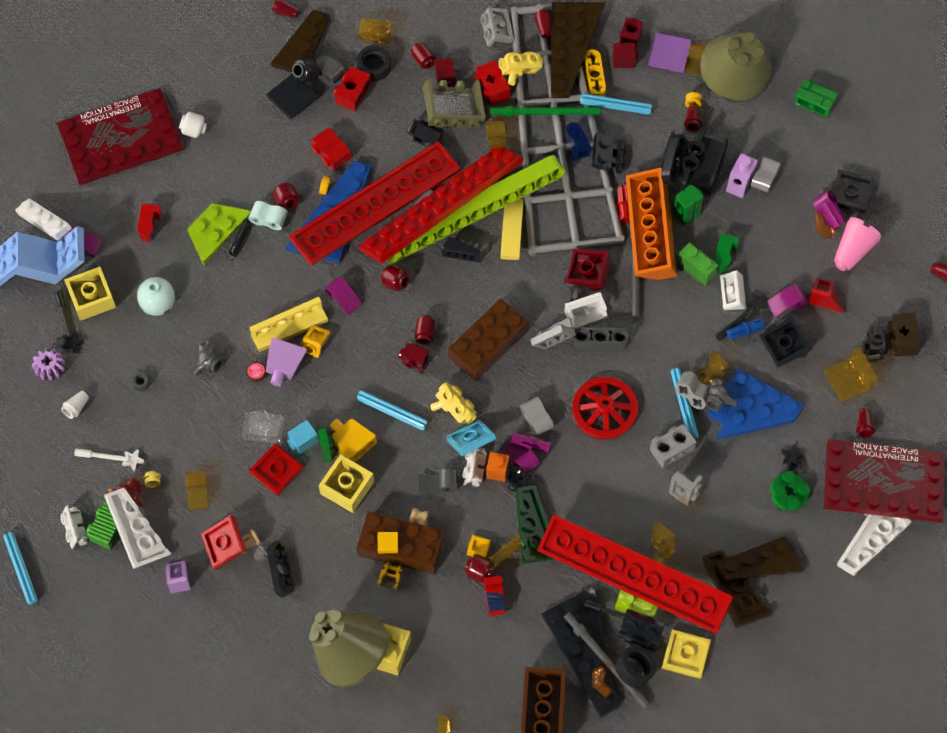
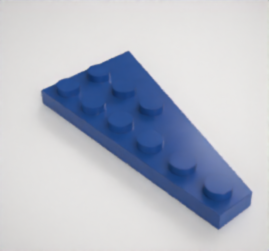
M353 161L302 227L365 188L372 166ZM291 241L287 244V251L301 254ZM346 245L324 258V260L340 263Z

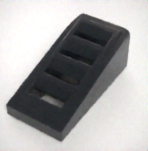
M448 237L442 247V256L479 263L482 261L481 250L452 237Z

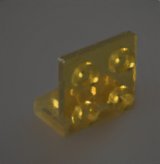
M860 347L852 351L849 359L823 371L841 403L875 389L878 381Z
M658 521L652 527L650 540L658 551L651 559L662 563L665 559L669 560L675 553L676 535Z

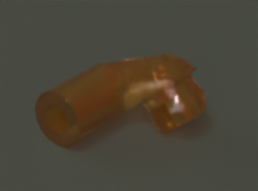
M822 213L815 214V231L824 238H830L834 234V229L824 224Z
M603 667L595 668L592 673V685L607 698L612 690L604 683L606 670Z

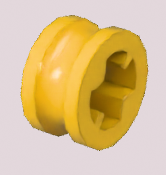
M691 92L686 94L685 105L687 107L690 105L701 106L702 96L699 93Z

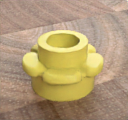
M149 471L142 477V481L147 488H154L160 485L161 475L156 473V471Z

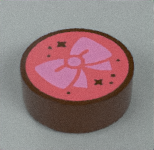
M254 362L247 367V377L250 381L260 382L265 378L266 369L263 364Z

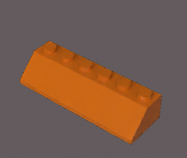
M662 168L626 175L635 276L655 280L677 277L668 184L662 181Z

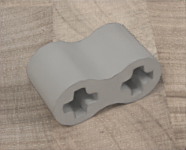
M764 156L753 177L751 186L768 193L782 163Z
M684 372L676 384V392L687 398L695 409L705 408L710 387L702 384L693 372Z
M538 397L520 404V410L535 436L554 428L550 416Z

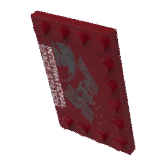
M161 88L57 122L79 185L184 150Z
M827 439L823 509L942 523L944 515L945 453Z

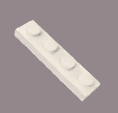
M29 198L15 210L19 216L56 240L62 238L72 229L69 223Z

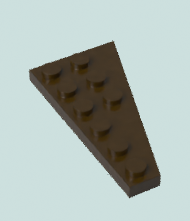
M551 2V98L570 97L578 72L581 69L582 62L594 36L596 26L605 8V2Z

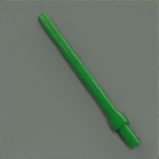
M490 107V115H505V117H512V115H600V107Z

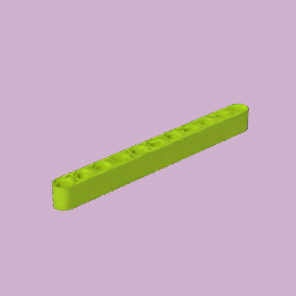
M551 155L489 186L395 254L387 262L390 264L396 263L560 179L565 174V168L556 156Z

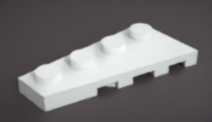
M125 488L104 495L133 569L171 555L170 551L162 544L160 537L150 527L148 520L140 513L138 506Z

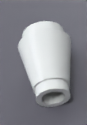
M80 391L64 402L61 408L64 415L70 419L77 417L89 396L84 391Z

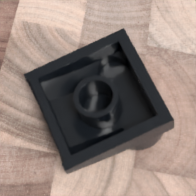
M793 316L759 335L777 368L797 358L806 357L809 351L812 350Z

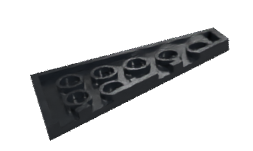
M593 586L543 612L541 616L599 717L602 718L619 707L612 672L587 643L573 632V627L564 618L570 612L579 623H583L589 635L608 655L600 613L584 607L586 599L597 603Z

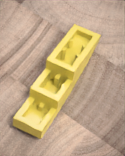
M519 199L504 207L501 259L519 260L524 199Z

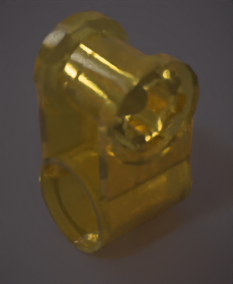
M362 18L357 38L365 42L388 43L393 38L391 24L386 20Z

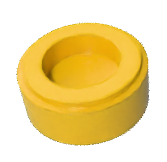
M323 176L319 194L327 195L331 182L330 177Z

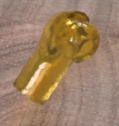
M444 714L437 717L438 731L436 733H450V719Z

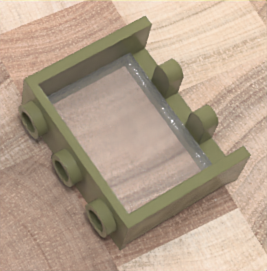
M427 78L422 89L425 96L428 126H450L454 128L481 127L485 120V112L479 80L475 81L472 88H465L464 81H458L455 87H447L446 80L440 81L437 87H432L431 79Z

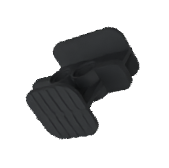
M701 128L697 140H686V147L679 173L684 176L680 190L684 191L687 184L709 190L708 195L711 196L726 155L728 138H725L723 143L704 137L706 129ZM671 136L669 137V141H668L667 146H666L665 151H664L663 160H662V165H661V168H662V169H663V165H664V161H665V157H666V153H667V149H668V146H669V142H670Z

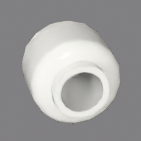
M187 112L186 115L183 114L179 128L182 134L198 138L200 133L204 134L207 124L204 123L202 115Z

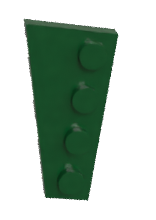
M535 485L518 487L515 493L522 564L554 560V558L537 551L549 525Z

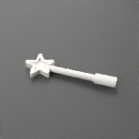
M75 449V456L124 461L122 465H131L133 471H136L137 464L144 463V460L139 458L138 449L133 454L125 451L126 457L96 453L85 449Z

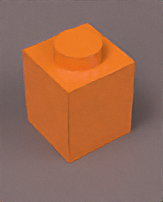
M490 452L486 468L487 479L506 481L509 455Z

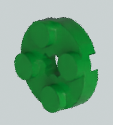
M791 471L778 475L770 485L771 499L783 511H797L808 501L810 487L800 476ZM786 488L791 489L793 495L788 496Z

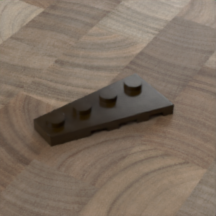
M312 10L273 59L271 67L292 72L293 64L297 59H313L330 20V14Z
M786 536L718 561L715 565L724 582L747 580L751 577L763 578L775 574L786 575L790 572L802 573L804 570Z
M722 550L703 556L702 560L716 588L734 597L728 613L736 629L772 616L773 612L771 609L763 604L762 598L754 593L749 587L747 580L723 581L715 566L718 561L728 558Z

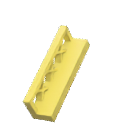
M317 297L249 328L251 337L258 351L261 352L269 348L272 337L286 341L309 331L312 325L318 327L327 323L328 318L322 308L320 298Z

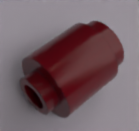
M419 42L411 48L412 57L422 69H429L434 65L436 57L425 44Z
M422 315L416 320L415 338L419 344L428 345L434 338L435 320L431 316Z

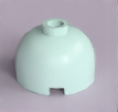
M151 277L140 284L137 290V301L146 314L153 316L162 315L173 307L175 292L166 279Z

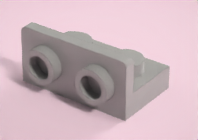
M488 7L481 16V24L483 25L484 39L487 46L491 47L494 42L512 43L514 36L508 10Z
M566 318L540 331L536 337L530 339L532 346L546 350L575 336L572 319Z
M677 471L672 476L669 493L688 506L692 501L696 502L701 495L699 491L703 487L701 484L703 477L699 475L692 482L687 475L680 474Z

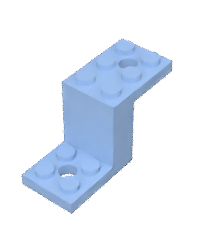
M75 227L58 242L16 232L0 245V286L14 275L57 284L84 263L83 228Z

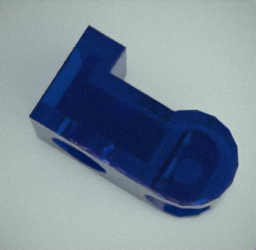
M578 123L568 124L565 137L567 142L572 145L571 157L573 161L590 156L591 146L582 127Z

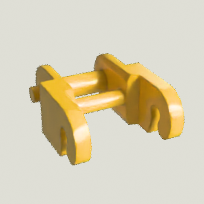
M387 562V564H384L385 570H381L378 585H381L383 577H393L396 580L394 589L397 590L401 578L399 573L402 572L401 565L395 567ZM388 569L397 571L396 575L387 573Z

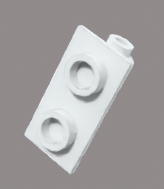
M477 448L465 455L467 464L462 474L464 478L463 485L472 482L473 486H480V483H482L484 469L477 467L485 466L487 453L484 448Z
M66 505L63 513H61V522L66 528V540L70 542L71 549H74L76 543H79V545L87 544L88 537L84 526L77 527V525L83 524L80 510L77 507L69 509V506Z

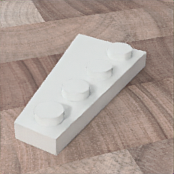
M869 514L838 561L837 566L853 576L856 575L904 531L912 521L905 518Z

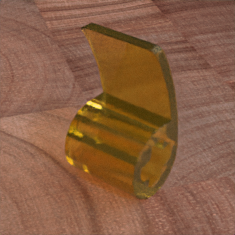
M690 44L684 73L702 76L700 61L706 46Z
M504 120L485 122L489 148L508 146Z
M206 471L186 472L188 508L190 510L208 508Z

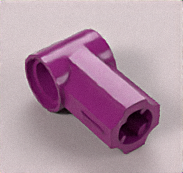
M827 190L812 200L814 208L817 212L823 214L832 230L847 222L837 206L838 201L832 191Z

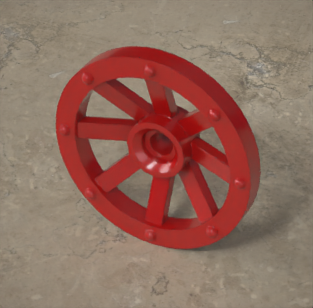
M598 377L587 381L577 390L572 403V414L577 426L585 434L602 440L615 439L627 433L634 425L638 413V402L632 389L624 382L611 377ZM601 386L602 396H598L590 391V389ZM607 386H611L619 390L611 396H608ZM625 394L630 404L614 401ZM584 395L595 401L594 403L579 405ZM596 409L585 422L580 412ZM615 409L631 411L627 421ZM611 415L621 426L609 431V416ZM599 416L603 417V431L591 427Z

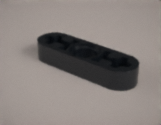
M672 134L661 173L662 181L665 184H674L677 181L686 147V137L684 134Z
M277 540L267 547V555L274 591L279 597L284 598L294 591V583L287 547L282 541ZM277 565L282 566L284 573L278 570Z

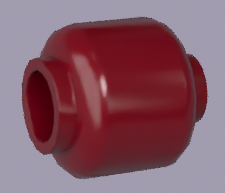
M281 183L273 191V198L278 206L286 210L294 209L299 203L300 195L291 183Z
M391 264L381 272V281L386 288L399 292L409 284L408 271L402 267Z
M476 554L468 558L464 571L467 578L484 583V578L493 577L495 568H492L493 563L491 559Z

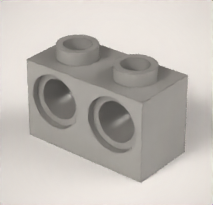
M682 424L679 427H672L664 436L659 435L652 440L650 451L660 466L665 468L694 451L696 441L685 425ZM676 438H682L685 441L677 442ZM665 447L669 451L662 452L659 450V448Z

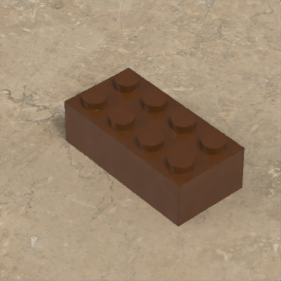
M500 298L448 348V358L472 379L477 381L528 332V320Z
M367 512L357 545V553L361 557L385 563L389 562V564L401 565V567L434 575L445 539L444 530ZM378 532H398V553L378 554Z
M525 667L521 733H562L566 670Z

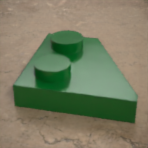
M325 427L317 428L324 463L332 462L331 454H334L331 435L327 436Z

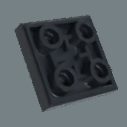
M293 73L266 94L267 98L290 120L318 99V95L304 82L297 81Z

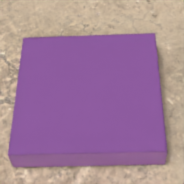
M656 33L649 66L684 73L692 40Z

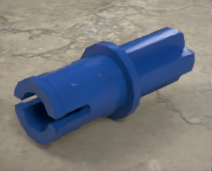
M758 318L747 323L742 322L741 325L728 329L726 332L728 338L733 340L744 335L750 336L753 332L763 330L765 325L762 318Z

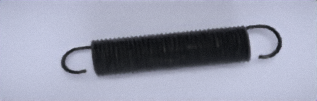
M245 224L241 225L228 252L231 256H234V259L250 226Z

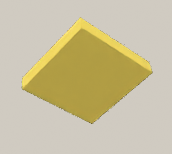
M672 629L662 669L701 679L711 640Z

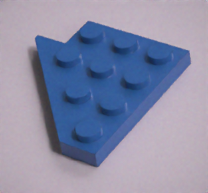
M736 368L724 388L730 398L738 402L737 406L723 405L722 409H719L717 412L710 409L708 417L723 424L717 434V439H724L794 423L804 404Z

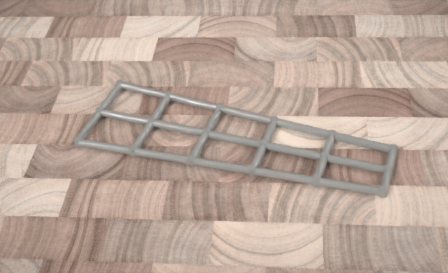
M551 4L511 8V23L514 36L513 51L515 53L523 54L520 48L518 15L535 13L542 9L551 11ZM540 35L542 51L533 53H540L544 60L549 98L524 100L522 75L516 78L517 107L543 105L558 107V104L579 102L581 94H589L582 66L577 75L581 94L570 95L569 98H551V50H549L547 37L542 38ZM518 115L521 156L523 159L522 170L529 167V155L558 152L559 161L565 168V174L562 176L564 193L539 196L529 194L524 197L528 253L534 255L535 253L624 244L625 237L623 236L608 172L600 169L604 188L571 191L565 151L593 148L594 136L598 132L594 115H587L593 141L576 142L573 146L571 143L564 144L560 115H552L557 145L528 148L526 115ZM606 195L616 237L579 241L573 199ZM566 200L572 242L535 246L532 204Z

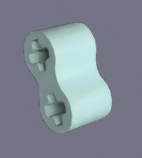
M256 201L250 213L249 221L274 230H282L288 211L280 206H272L262 201Z

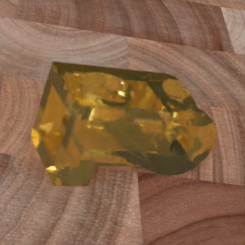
M715 351L709 356V364L695 372L698 380L707 386L711 385L710 380L720 378L728 370V363Z

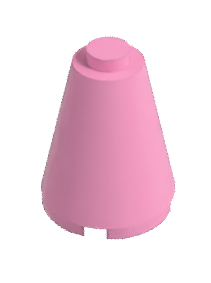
M851 217L847 222L834 258L835 266L841 271L851 270L880 242L882 237L874 227L863 225L864 221L858 218Z

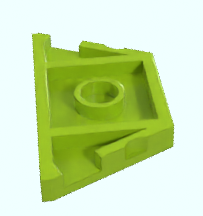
M212 203L187 228L203 265L235 234L241 225L244 224L243 221L249 219L251 213L249 210Z

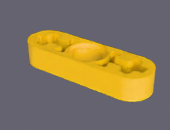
M591 49L587 51L584 57L589 93L604 97L606 84L601 55L597 50ZM591 56L595 59V65H592ZM592 71H598L600 75L598 77H592L590 73ZM595 83H598L599 92L595 89Z

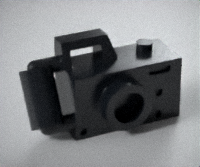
M414 119L411 120L407 132L409 135L414 136L413 141L422 145L427 141L433 145L438 141L441 142L444 129L428 126L429 122Z
M870 325L867 332L868 340L863 342V354H867V360L873 362L883 359L885 353V326Z

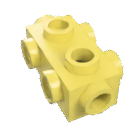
M512 52L499 59L502 75H510L509 85H515L516 78L523 74L537 73L543 65V58L540 56V53L536 54L533 52H525L523 54Z
M445 382L439 387V392L435 396L440 401L430 405L432 411L443 408L444 411H449L460 424H470L476 419L477 412L474 410V405L468 399H464L462 391L456 385H449Z

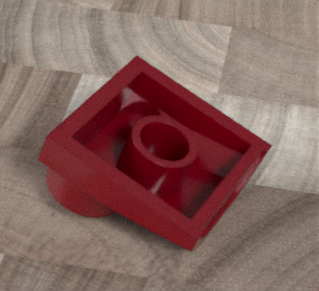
M573 249L565 283L588 286L593 291L604 288L611 267L609 251Z

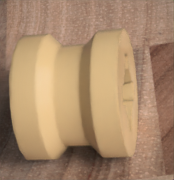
M413 508L409 522L426 526L429 511L421 512L417 508Z

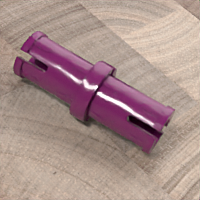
M513 431L510 444H516L526 447L527 450L534 449L548 454L551 442L534 438V435L527 436Z

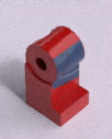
M141 205L137 231L140 239L144 242H150L155 237L154 226L156 219L161 220L162 218L160 205Z
M502 576L484 578L489 616L505 615Z

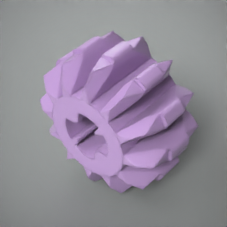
M45 348L44 353L38 351L39 356H33L34 363H32L35 375L40 376L43 381L47 377L50 381H52L53 376L59 378L58 372H64L63 366L65 365L62 354L60 352L57 353L54 348L50 352L47 348Z

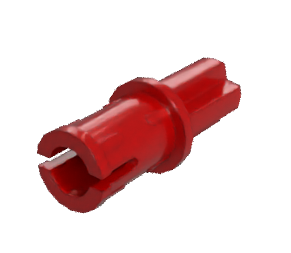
M621 185L617 189L619 201L617 206L619 207L620 222L627 223L630 222L627 186Z

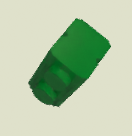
M804 79L795 96L794 104L828 118L836 103L838 93L832 88H824L818 85L816 81Z
M690 185L675 197L673 215L684 226L692 222V219L694 220L700 216L704 195L699 188Z

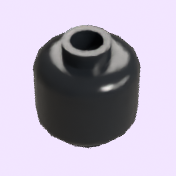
M312 58L297 59L293 64L292 73L297 81H313L319 74V66Z

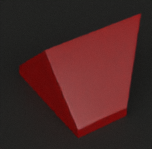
M816 278L809 304L845 313L833 286L834 282Z

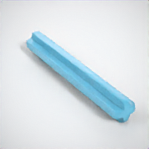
M584 93L580 97V103L584 105L648 115L652 111V105L647 103Z
M680 368L671 370L674 387H676L682 375ZM676 392L685 427L692 437L696 439L699 435L690 402L687 398Z
M360 390L357 395L358 401L420 430H424L427 426L428 421L368 392Z
M9 532L3 537L28 604L36 603L38 598L13 532Z

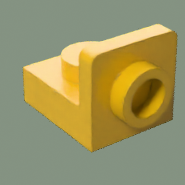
M312 325L303 337L302 347L307 349L306 354L319 358L321 348L328 340L330 331Z

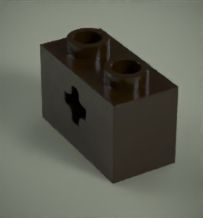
M916 313L893 314L891 321H888V332L892 333L890 348L894 350V355H918L921 347Z

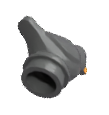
M209 341L200 343L198 346V367L193 373L196 376L206 369L209 372L216 373L222 366V359L215 355V351L210 348Z
M720 379L709 381L711 387L705 402L709 409L717 412L719 409H722L723 405L737 406L738 402L730 398Z

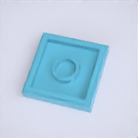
M477 420L446 436L448 443L461 456L496 439L495 434L481 420Z

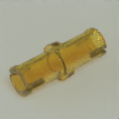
M516 534L506 544L503 543L498 551L488 557L492 560L493 567L497 568L499 564L505 559L511 558L514 555L513 553L521 547L520 534Z

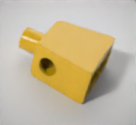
M337 418L330 424V427L335 431L331 436L334 446L342 456L354 463L377 444L376 435L353 419L343 424Z

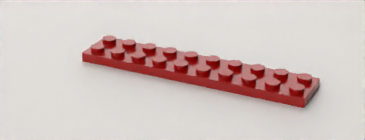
M438 141L289 235V239L312 267L412 203L425 192L432 190L460 172L461 168Z
M501 145L494 147L472 165L466 167L458 175L438 187L433 193L424 197L419 203L410 207L405 213L381 228L373 236L367 238L359 245L360 251L383 264L523 163L522 156Z
M554 514L537 551L715 634L719 633L734 599L733 596Z

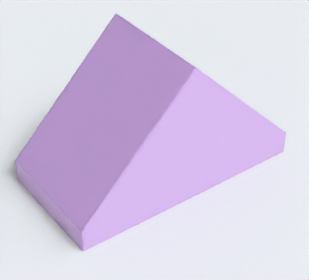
M185 560L166 564V578L171 594L191 590Z

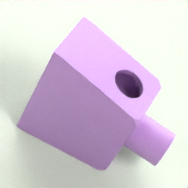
M740 154L730 173L726 192L743 199L757 171L758 160L745 154ZM739 179L742 184H737V180Z
M272 337L266 364V372L272 374L270 383L275 386H281L283 378L291 380L307 349Z

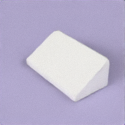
M737 270L720 275L723 309H745L746 299L743 275Z

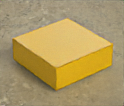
M378 532V554L398 553V532Z
M472 535L467 555L473 557L479 554L487 557L491 540Z

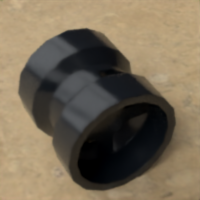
M511 467L506 472V486L510 491L515 492L518 487L525 486V472L520 467Z

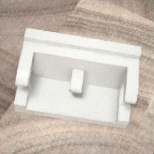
M601 292L565 304L566 317L572 319L574 329L605 319L608 316L606 313L607 307Z

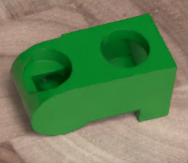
M725 234L720 235L714 262L719 265L717 272L724 273L729 270L731 263L730 253L731 251L736 252L739 238Z

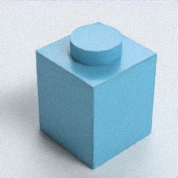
M307 420L288 432L289 440L287 442L291 449H296L299 454L319 442L318 434Z

